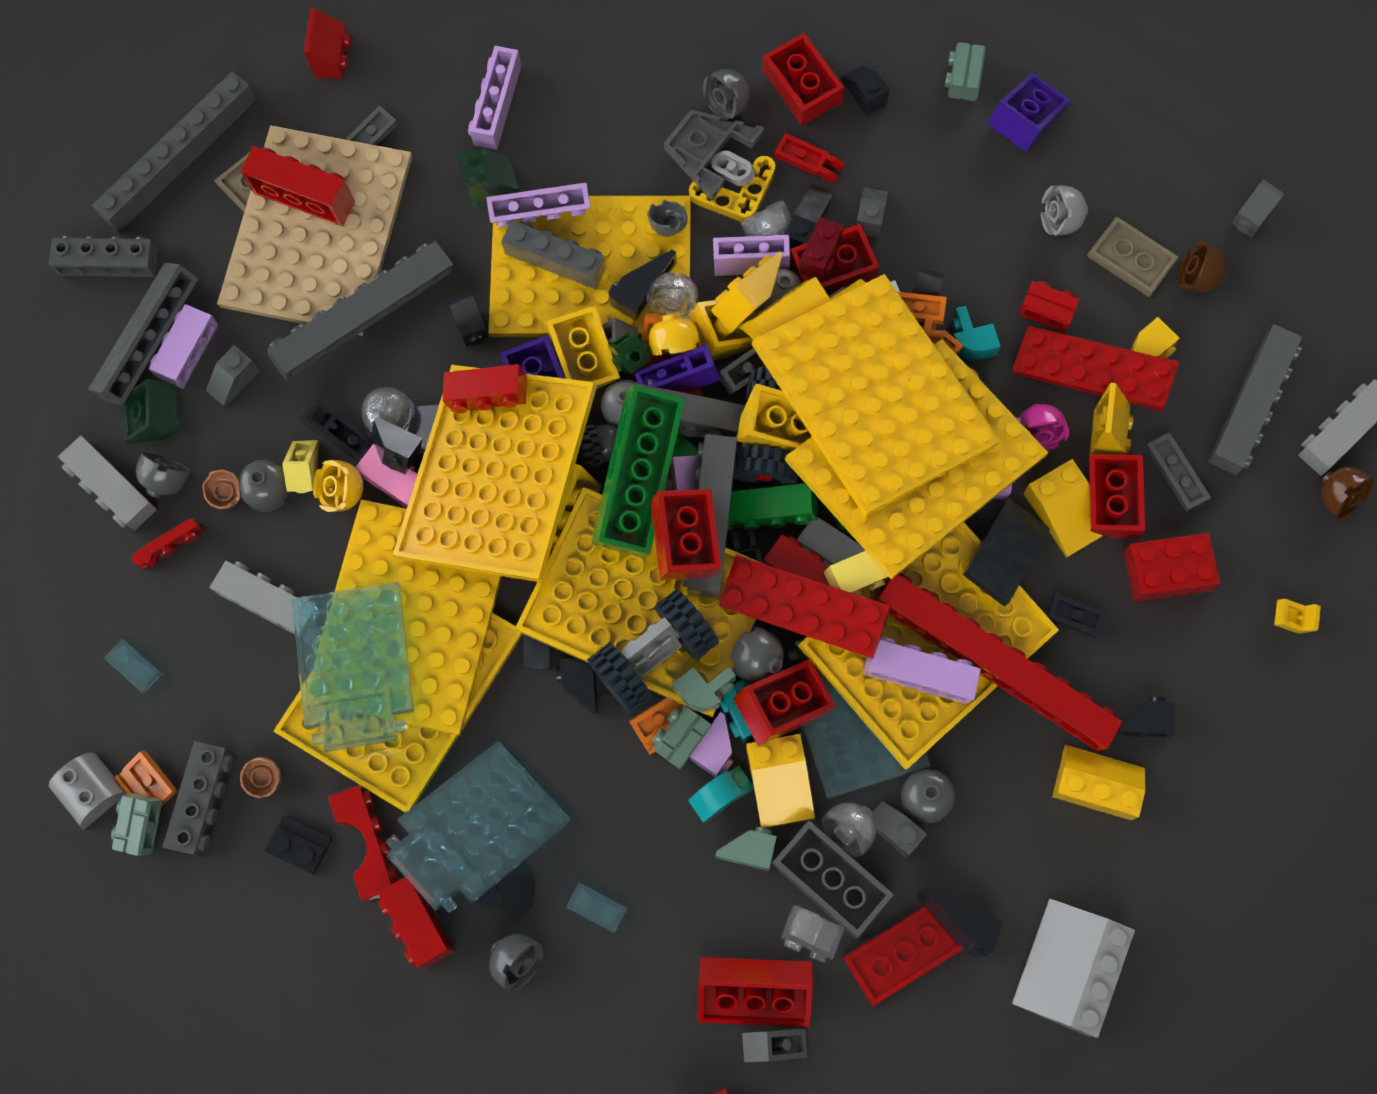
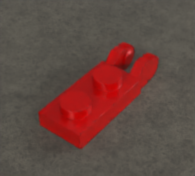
M787 133L784 134L774 152L775 158L817 177L819 175L822 180L829 183H836L839 177L833 171L824 168V164L826 163L830 168L838 171H843L845 163L842 160L830 155L829 152Z
M190 518L139 549L138 552H135L132 557V563L139 568L147 570L150 566L153 567L157 564L158 557H167L176 551L175 547L182 543L187 544L196 540L199 537L198 534L204 530L199 522Z

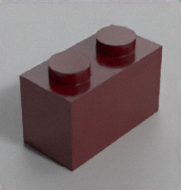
M823 217L819 218L800 258L799 273L811 278L816 277L819 281H823L842 240L843 225Z

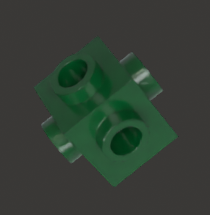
M627 332L608 345L609 350L614 356L612 362L620 372L623 370L626 373L635 374L634 372L646 368V363L651 360L648 355L649 347L642 338L638 339L634 333Z

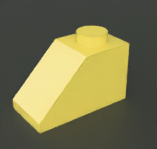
M318 440L292 441L282 464L287 492L307 493L313 491V479L318 469Z

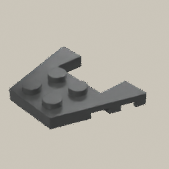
M690 110L664 142V150L704 194L713 200L725 182L724 178L706 169L713 157L722 149L730 137L753 149L764 135L765 128L758 125L753 128L745 126L744 122L735 120L733 123L721 120L720 116Z

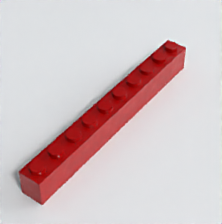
M899 573L892 580L888 577L885 582L886 585L882 587L874 601L891 606L889 612L891 617L955 659L972 662L973 667L981 669V676L1094 750L1108 749L1123 722L1115 717L1116 713L1095 704L1090 695L1084 692H1077L1070 687L1071 684L1061 677H1054L1048 673V669L1038 662H1031L1025 658L1026 655L1021 650L1014 647L1010 648L1002 643L1003 639L1000 636L991 632L987 633L980 628V624L971 618H964L957 613L958 610L951 604H943L938 601L931 591L925 588L920 589L912 583V579L907 575Z

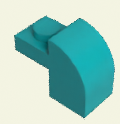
M966 306L956 308L954 316L951 318V325L954 331L953 337L964 345L958 354L969 360H983L997 356L1001 346L994 325L989 324L973 328Z
M738 766L729 772L727 770L710 781L688 801L704 823L721 813L732 802L748 794L754 788L743 770Z

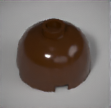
M1198 241L1193 244L1197 247L1192 252L1188 250L1180 263L1177 277H1182L1181 283H1178L1179 287L1199 294L1210 292L1221 284L1226 277L1227 271L1226 259L1221 250L1207 242Z
M1348 466L1340 468L1335 472L1330 471L1321 482L1323 484L1321 501L1332 515L1340 520L1345 519L1358 509L1354 505L1360 499L1362 501L1367 499L1373 489L1375 480L1366 472L1355 467Z

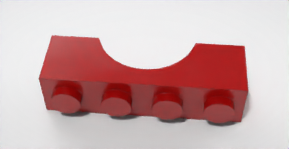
M358 785L331 795L328 799L336 823L356 827L365 838L366 856L360 868L353 874L361 901L369 902L380 898L378 892L397 882L399 878L395 868H390L387 859L391 856L386 841H381L379 832L382 831V826L378 816H373L370 807L374 805L372 795L369 790L365 791L363 787Z

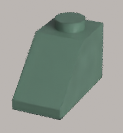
M756 827L755 831L749 830L717 850L716 859L769 871L777 836L771 835L772 831L769 829Z

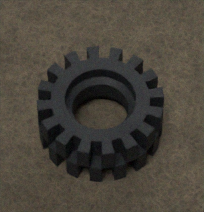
M586 424L575 463L581 465L586 471L598 469L602 464L600 459H603V454L601 453L603 445L600 446L601 437H597L598 431L594 430L595 427L590 424Z

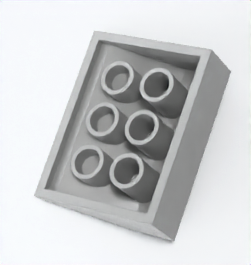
M1049 899L1011 1004L1088 1037L1098 1038L1135 930L1099 915Z

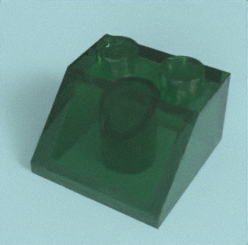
M483 147L457 153L474 208L487 204L486 197L520 192L509 157Z
M146 379L132 389L124 402L125 443L132 444L165 440L177 432L179 419L176 408L178 404L176 384Z

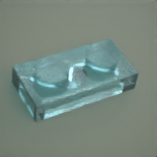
M123 638L104 657L108 663L143 693L163 674Z
M578 883L566 906L568 909L613 933H616L628 908L581 883Z

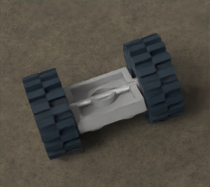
M760 367L758 370L753 369L750 372L746 399L748 401L756 384L781 390L768 369ZM745 443L736 449L733 478L739 479V482H746L747 485L751 486L756 485L758 488L797 484L798 474L785 461L786 455L790 453L787 450L782 451L780 448L774 449L770 448V446L760 447V445Z
M678 589L654 606L662 620L651 624L647 631L638 639L631 640L621 653L609 642L587 659L603 684L630 714L652 697L651 692L641 679L679 650L681 645L691 657L698 660L719 643L715 632L702 617L703 615Z

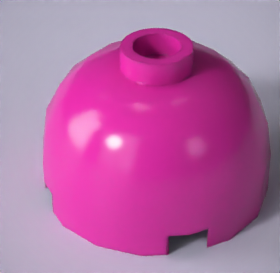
M1032 405L1018 417L1021 418L1020 423L1046 451L1059 447L1058 442L1063 438L1065 441L1068 439L1070 431L1063 413L1052 405Z

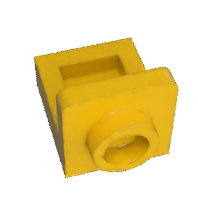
M1288 599L1277 600L1274 625L1298 634L1317 631L1319 628L1321 606L1317 604L1304 606Z

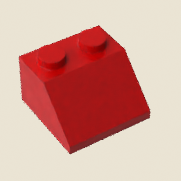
M310 9L304 53L315 78L344 79V72L349 67L347 51L352 47V36L348 34L344 23L317 9Z

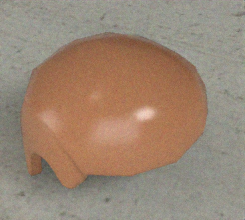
M224 469L212 471L202 484L204 499L210 506L220 510L232 508L241 498L239 479L236 474Z
M257 757L248 761L240 773L241 787L248 795L256 798H265L272 795L278 790L282 781L281 769L275 761L266 757Z

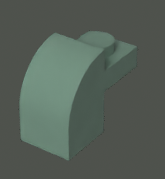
M693 667L672 683V689L689 708L695 711L708 712L721 706V701L717 695L720 693L721 696H724L734 688L733 682L736 681V675L728 667L707 684Z

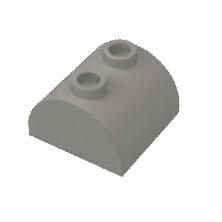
M92 752L80 755L68 762L56 772L49 782V788L82 829H86L118 802L122 795L126 794L100 758Z

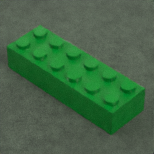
M635 384L626 390L591 542L592 545L638 557L650 555L655 535L651 500L658 491L665 490L684 406V398Z

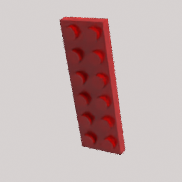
M1028 326L1012 373L1013 375L1101 397L1110 383H1116L1129 404L1164 412L1179 368V362Z
M735 555L718 605L872 659L875 657L891 609L889 605L739 555Z

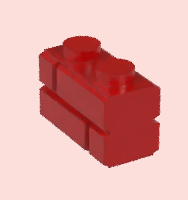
M1032 281L1018 315L1066 333L1080 299L1076 298L1070 291L1062 290L1060 292L1052 289L1046 282L1038 281L1036 283Z

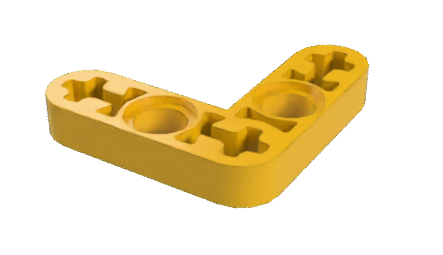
M768 156L758 157L752 165L755 170L754 179L749 184L743 186L740 193L722 187L711 201H709V198L704 193L696 196V191L699 192L700 188L692 182L689 187L691 201L698 206L737 221L750 222L755 218L774 177L775 162ZM767 165L768 169L764 171L762 178H760V168ZM756 184L762 190L758 194H752L748 191V187ZM720 196H725L729 199V203L726 206H719L716 203V199ZM747 200H749V211H746L745 214L741 213V209L745 208Z

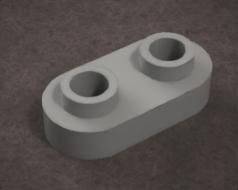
M721 151L712 159L711 166L715 173L737 186H745L754 179L755 170L751 163L730 151Z

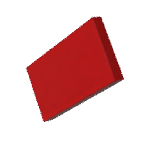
M924 906L842 959L871 1006L874 1007L964 948L955 943Z

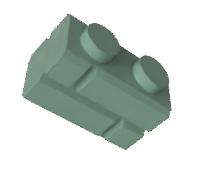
M959 42L956 45V50L950 51L948 66H952V72H947L944 86L949 88V98H963V100L969 101L977 100L986 51L985 46Z
M682 705L681 708H674L667 719L670 721L669 725L665 730L660 729L652 739V743H654L652 749L679 769L683 767L712 726L685 705Z
M139 793L122 795L116 806L118 814L117 824L111 832V839L113 840L112 850L136 856L152 854L163 800Z

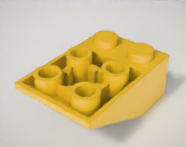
M781 251L773 257L769 254L766 255L758 263V268L754 265L742 275L743 279L740 277L734 279L727 286L729 291L726 289L715 299L718 303L711 311L730 333L746 322L771 297L782 258Z

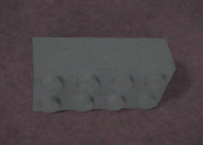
M809 820L772 862L773 867L855 939L862 934L894 896L892 892Z

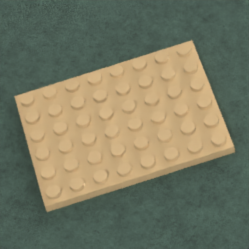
M270 125L264 147L272 149L277 155L294 157L304 165H316L323 172L329 174L334 172L343 176L355 203L342 227L256 195L251 190L217 304L220 308L307 324L312 321V317L317 312L329 310L333 307L336 300L343 296L349 297L359 285L363 283L369 284L381 272L413 156L408 151Z

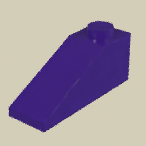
M707 344L634 372L638 384L677 392L699 389L721 380Z

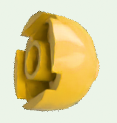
M677 313L662 315L663 320L653 325L648 336L650 355H662L661 351L663 350L670 354L696 349V346H701L696 326L687 318H678Z
M329 460L323 462L322 464L325 465L322 469L316 470L313 479L314 497L319 498L322 504L319 506L327 512H340L351 509L362 497L363 479L361 473L355 466L345 461Z

